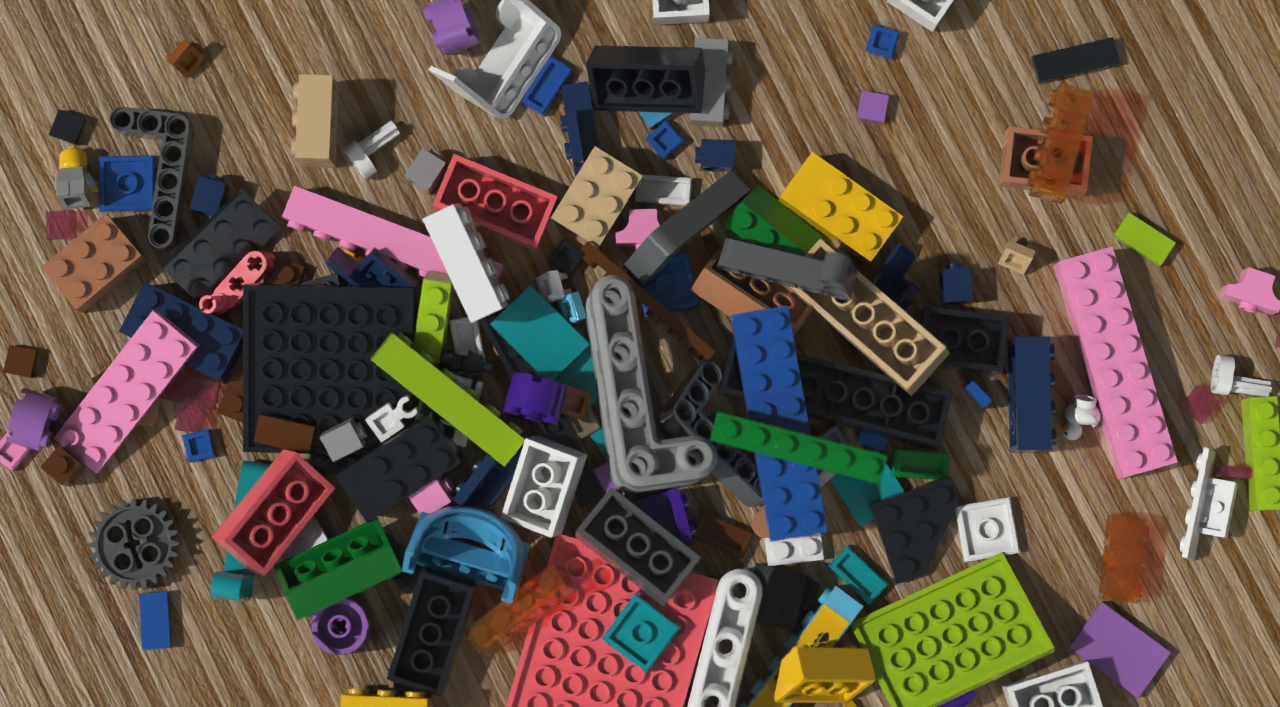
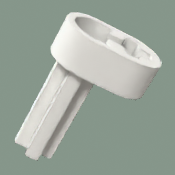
M390 121L359 143L354 140L344 147L343 150L360 175L366 180L377 172L368 156L400 135V132L396 125Z
M1217 355L1211 378L1212 393L1228 395L1230 392L1269 397V392L1272 390L1271 381L1235 376L1234 357Z

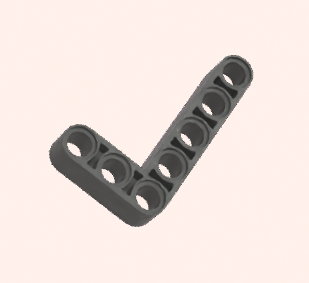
M130 107L115 108L110 114L109 122L118 133L128 137L162 141L148 239L150 244L158 250L169 252L178 243L194 127L184 115ZM126 115L130 116L131 121L129 125L123 128L119 127L120 118ZM151 119H157V128L153 131H147V122ZM178 123H185V131L182 134L175 135L173 133L174 126ZM174 150H181V158L176 162H170V153ZM170 177H177L175 188L166 189V180ZM166 204H172V214L168 217H163L161 215L162 207ZM163 231H168L169 240L165 244H158V235Z
M732 169L657 227L627 260L623 268L641 287L645 286L660 272L677 251L737 205L752 189Z
M725 239L717 265L718 268L731 273L843 300H850L858 273L852 260L839 253L826 252L824 261L733 239Z
M709 361L690 371L661 411L660 422L674 438L701 436L710 441L714 424L701 410L723 378L721 368L716 363ZM710 441L717 452V463L711 473L747 507L753 508L762 504L756 464L739 448ZM690 451V453L701 463V455L696 451Z

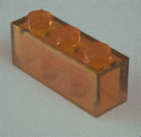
M1107 515L1098 599L1137 603L1138 598L1142 597L1143 582L1140 581V571L1144 570L1146 566V553H1142L1143 543L1147 542L1149 537V525H1145L1146 519Z

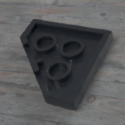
M949 476L868 503L896 584L924 575L959 504Z

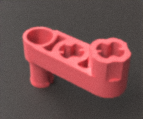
M249 252L214 290L212 295H206L200 299V309H205L204 313H212L214 315H226L232 312L243 301V289L235 288L234 285H237V283H234L235 279L243 278L244 283H241L242 285L245 283L259 284L266 275L272 274L275 267V256L270 252Z

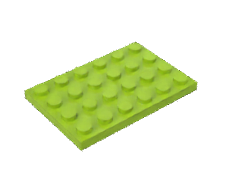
M1003 552L859 618L850 624L860 647L869 649L875 677L890 707H937L1055 652L1051 640Z

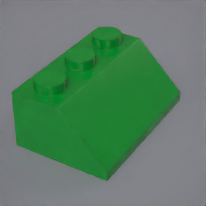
M759 185L742 200L723 225V229L738 241L799 256H805L818 240L823 237Z

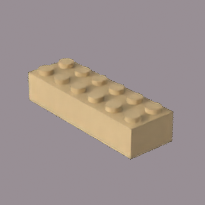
M819 239L804 257L824 261L826 252L835 251L823 240ZM860 272L857 273L850 300L838 299L787 286L911 396L950 354L941 342Z

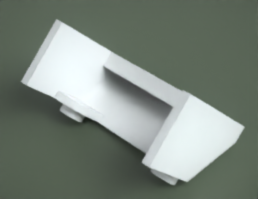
M502 0L496 10V17L505 28L476 72L468 67H460L451 75L433 66L429 68L433 75L454 92L499 119L508 118L514 112L561 39L559 26L529 0Z

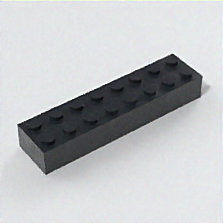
M733 337L719 395L745 402ZM796 353L808 418L935 450L940 447L953 392L922 384L911 396L887 375Z

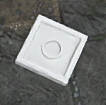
M1010 497L957 506L955 517L964 562L991 558L1001 552L1004 555L1020 553Z

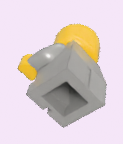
M69 147L59 155L60 171L54 182L56 197L63 210L74 209L75 207H91L90 193L99 192V182L95 181L91 174L87 172V154L77 147Z

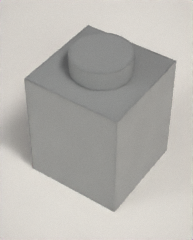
M422 148L404 177L408 182L430 195L448 168L446 162L443 161L445 157L432 148L429 152Z
M352 417L324 431L320 439L331 460L334 462L362 448L366 443L364 438L367 437V434L360 422L356 423Z

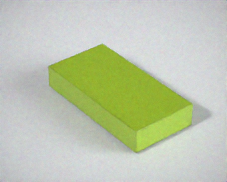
M1127 213L1112 236L1158 267L1162 265L1176 243L1131 213Z

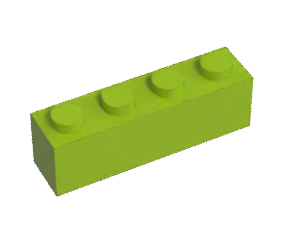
M1277 396L1246 398L1241 400L1249 512L1280 510V427Z

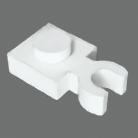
M409 395L403 396L399 400L397 407L393 408L390 402L366 417V422L381 443L405 427L402 418H412L417 414L419 410L417 407L411 411H406L403 407V404L410 399Z

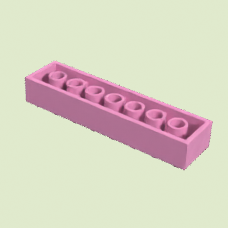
M1113 246L1057 262L1053 267L1092 397L1097 399L1096 407L1101 412L1100 423L1117 479L1178 463Z

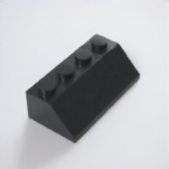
M595 46L586 62L594 110L672 113L702 112L705 82L702 48Z

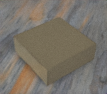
M588 405L584 420L567 415L564 416L578 442L601 429L590 405Z

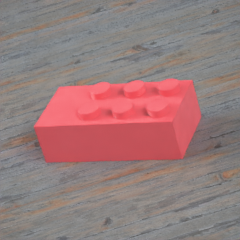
M453 154L432 206L433 210L440 211L453 204L461 203L462 207L467 206L474 219V222L470 223L472 226L536 251L558 196Z
M283 449L214 533L212 538L249 571L265 576L333 492L335 487L297 452Z

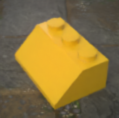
M808 645L793 647L792 651L781 662L774 695L775 702L847 703L876 681L869 649L856 648L853 645L843 648H833L831 645H824L818 648H810Z

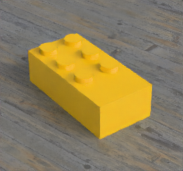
M814 152L809 155L778 200L790 211L866 265L871 263L904 217Z

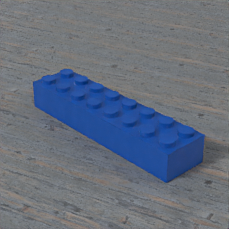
M788 305L731 315L748 420L811 436ZM754 453L770 542L828 532L817 469Z

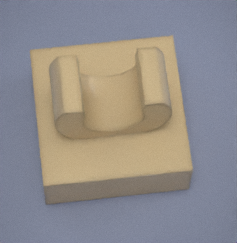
M1014 237L1006 245L998 264L1024 275L1033 259L1035 250H1032L1031 243H1028L1025 247L1018 244V238Z

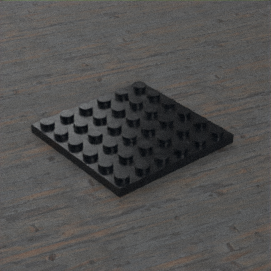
M243 284V452L281 453L284 449L254 442L260 413L316 425L309 454H328L320 439L321 434L352 417L356 423L360 422L367 437L364 438L366 443L362 448L348 455H362L381 443L366 422V417L390 402L393 408L397 407L399 400L406 395H409L410 399L403 404V407L406 411L413 410V393L371 361L370 358L391 333L398 336L401 332L413 342L411 346L413 349L415 287ZM413 417L402 418L405 427L413 422Z

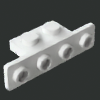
M1204 447L1203 453H1200L1197 458V470H1199L1197 481L1193 482L1191 488V496L1194 498L1192 508H1189L1186 513L1187 533L1180 542V552H1183L1182 557L1192 561L1195 560L1200 534L1228 538L1238 483L1211 478L1216 451L1208 447Z

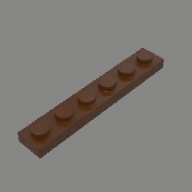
M589 241L581 248V251L585 254L582 259L593 269L597 266L602 268L606 272L603 277L618 275L625 278L632 285L636 306L641 302L648 308L645 314L657 324L662 320L670 328L666 332L676 341L680 342L684 339L691 345L688 351L701 361L703 357L709 360L716 351Z
M278 257L268 284L298 285L306 268ZM243 348L217 411L218 414L242 423Z

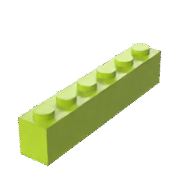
M401 332L398 336L391 333L370 360L505 467L525 442V439L520 436L523 430L511 421L507 425L499 419L501 413L489 403L486 407L477 401L479 395L468 386L462 389L455 384L458 378L444 368L440 372L433 366L435 360L423 350L420 354L411 348L413 342Z

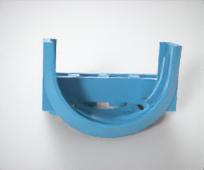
M451 506L439 509L431 514L421 511L405 552L402 571L412 574L416 565L502 590L504 592L501 600L512 604L523 578L530 544L521 541L515 529L503 518L481 508ZM448 521L447 532L445 535L443 533L445 522ZM451 538L471 539L488 546L493 551L484 547L478 548L468 545L461 540H452ZM503 539H505L504 548L502 551H500L503 544Z

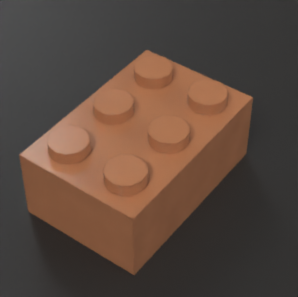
M1009 126L1004 133L999 187L1081 197L1087 192L1093 136Z
M105 213L41 266V268L73 307L85 313L148 259L117 222Z

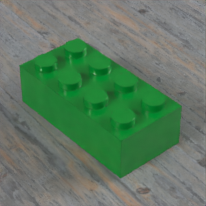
M378 517L273 565L284 595L297 621L310 617L317 611L330 605L338 604L343 599L356 593L364 592L369 587L384 580H389L402 572Z

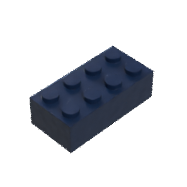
M144 282L119 332L132 338L150 313L157 309L200 345L185 365L225 384L243 348V329L210 313H204V310Z
M1050 336L1014 337L1007 342L1009 453H1045L1052 450V445H1056V429L1051 426V417L1056 415L1055 400H1051V389L1055 388V372H1050V360H1054L1055 357L1054 343H1050Z

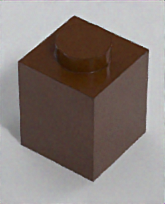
M58 446L40 468L62 486L69 487L85 469L86 465L65 447Z

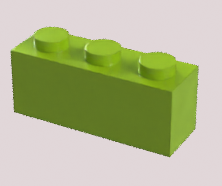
M428 270L423 279L413 350L418 354L423 350L435 360L434 364H439L442 350L445 349L454 285L448 274Z

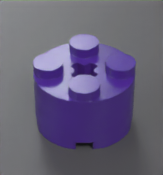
M514 372L503 412L516 416L521 414L525 416L524 419L541 423L542 420V422L558 425L567 387L550 379L534 378L530 374Z

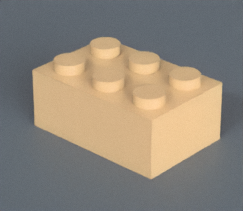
M299 74V80L294 82L293 97L297 99L298 104L297 110H293L292 125L296 127V138L291 139V154L295 155V159H297L302 167L336 168L339 85L333 75Z
M594 146L552 214L551 219L599 248L643 175Z

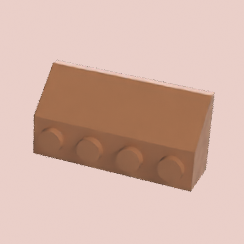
M723 242L700 273L691 291L730 317L731 315L788 305L794 338L812 311V308L785 285L731 273L718 268L717 265L724 245Z

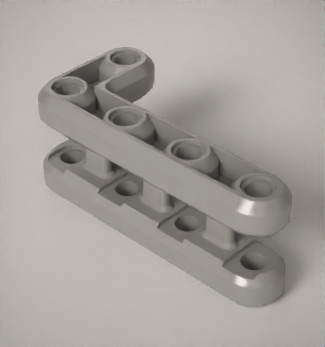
M618 275L602 277L596 282L592 292L587 297L585 313L587 316L586 324L612 483L618 490L628 494L696 484L714 470L717 463L715 447L708 439L701 436L659 440L657 438L632 285L625 278ZM690 451H696L701 455V463L690 453ZM632 465L637 468L638 473L633 470Z

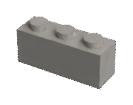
M695 38L694 47L702 48L705 82L702 112L690 113L689 125L722 127L723 119H729L730 103H725L724 99L725 92H730L731 75H726L727 65H732L733 48H728V40Z

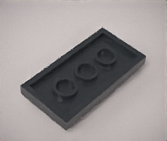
M241 188L174 252L161 267L199 304L203 296L214 293V290L249 252L261 249L281 227Z

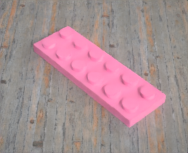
M157 309L153 310L55 435L54 439L98 474L200 345Z

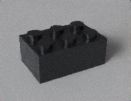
M927 306L921 310L920 325L941 342L950 353L937 368L995 375L1003 373L1009 316Z

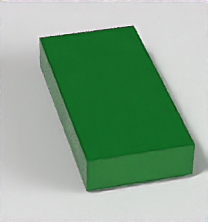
M895 448L892 454L891 477L937 480L948 476L949 453Z

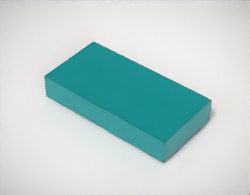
M848 545L828 565L868 605L889 585Z

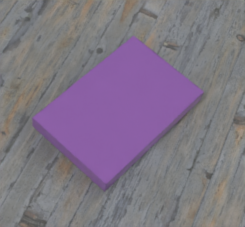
M1103 602L1098 604L1068 646L1070 650L1085 661H1088V663L1136 698L1140 697L1171 653Z

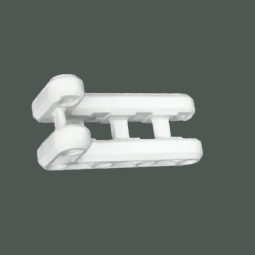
M736 569L727 572L718 583L687 707H705L704 701L711 695L719 698V703L716 707L735 706L762 597L760 580L754 573L746 569ZM738 582L742 583L746 588L745 596L740 599L736 598L732 592L733 586ZM730 639L732 641L731 651L726 654L720 653L718 649L720 641Z

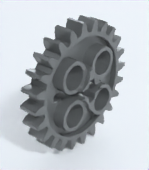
M132 498L130 506H128L125 500H121L120 509L111 504V514L101 512L100 514L104 521L93 522L99 529L98 532H89L90 536L96 538L95 542L88 544V547L95 548L96 552L89 555V558H98V562L93 568L104 569L101 573V578L111 575L110 585H115L120 580V589H126L130 582L131 589L137 590L140 582L142 587L147 589L149 588V580L154 584L160 583L159 574L164 577L169 576L165 569L166 567L175 568L176 565L171 561V557H180V554L173 551L176 546H180L181 542L174 541L173 537L177 536L180 531L171 530L170 527L176 521L165 520L168 516V511L158 514L160 505L154 504L149 509V500H143L141 506H139L138 500ZM147 519L151 524V529L147 534L142 535L138 526L142 520ZM128 520L131 521L132 535L129 528L127 527L126 522ZM116 527H120L123 531V538L118 543L114 542L111 537V533ZM133 538L140 541V545L136 546V550L129 548V544L133 543ZM151 546H154L158 551V557L153 562L148 561L146 558V551ZM123 554H127L131 559L130 566L125 570L119 566V558ZM137 554L143 565L141 569L138 568Z

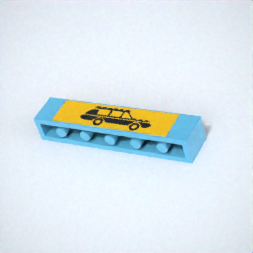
M833 586L831 590L826 587L817 599L821 603L815 612L810 610L800 623L804 626L798 635L793 633L784 644V647L787 649L781 658L776 656L767 668L770 674L764 681L759 679L750 691L753 697L748 704L743 701L739 707H790L792 705L791 702H775L774 699L782 659L792 651L793 647L798 645H808L810 648H818L824 645L834 647L863 606L837 586Z

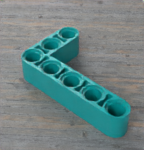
M243 461L234 509L271 464ZM227 551L224 570L214 573L211 597L234 601H249L253 591L255 573L249 571Z

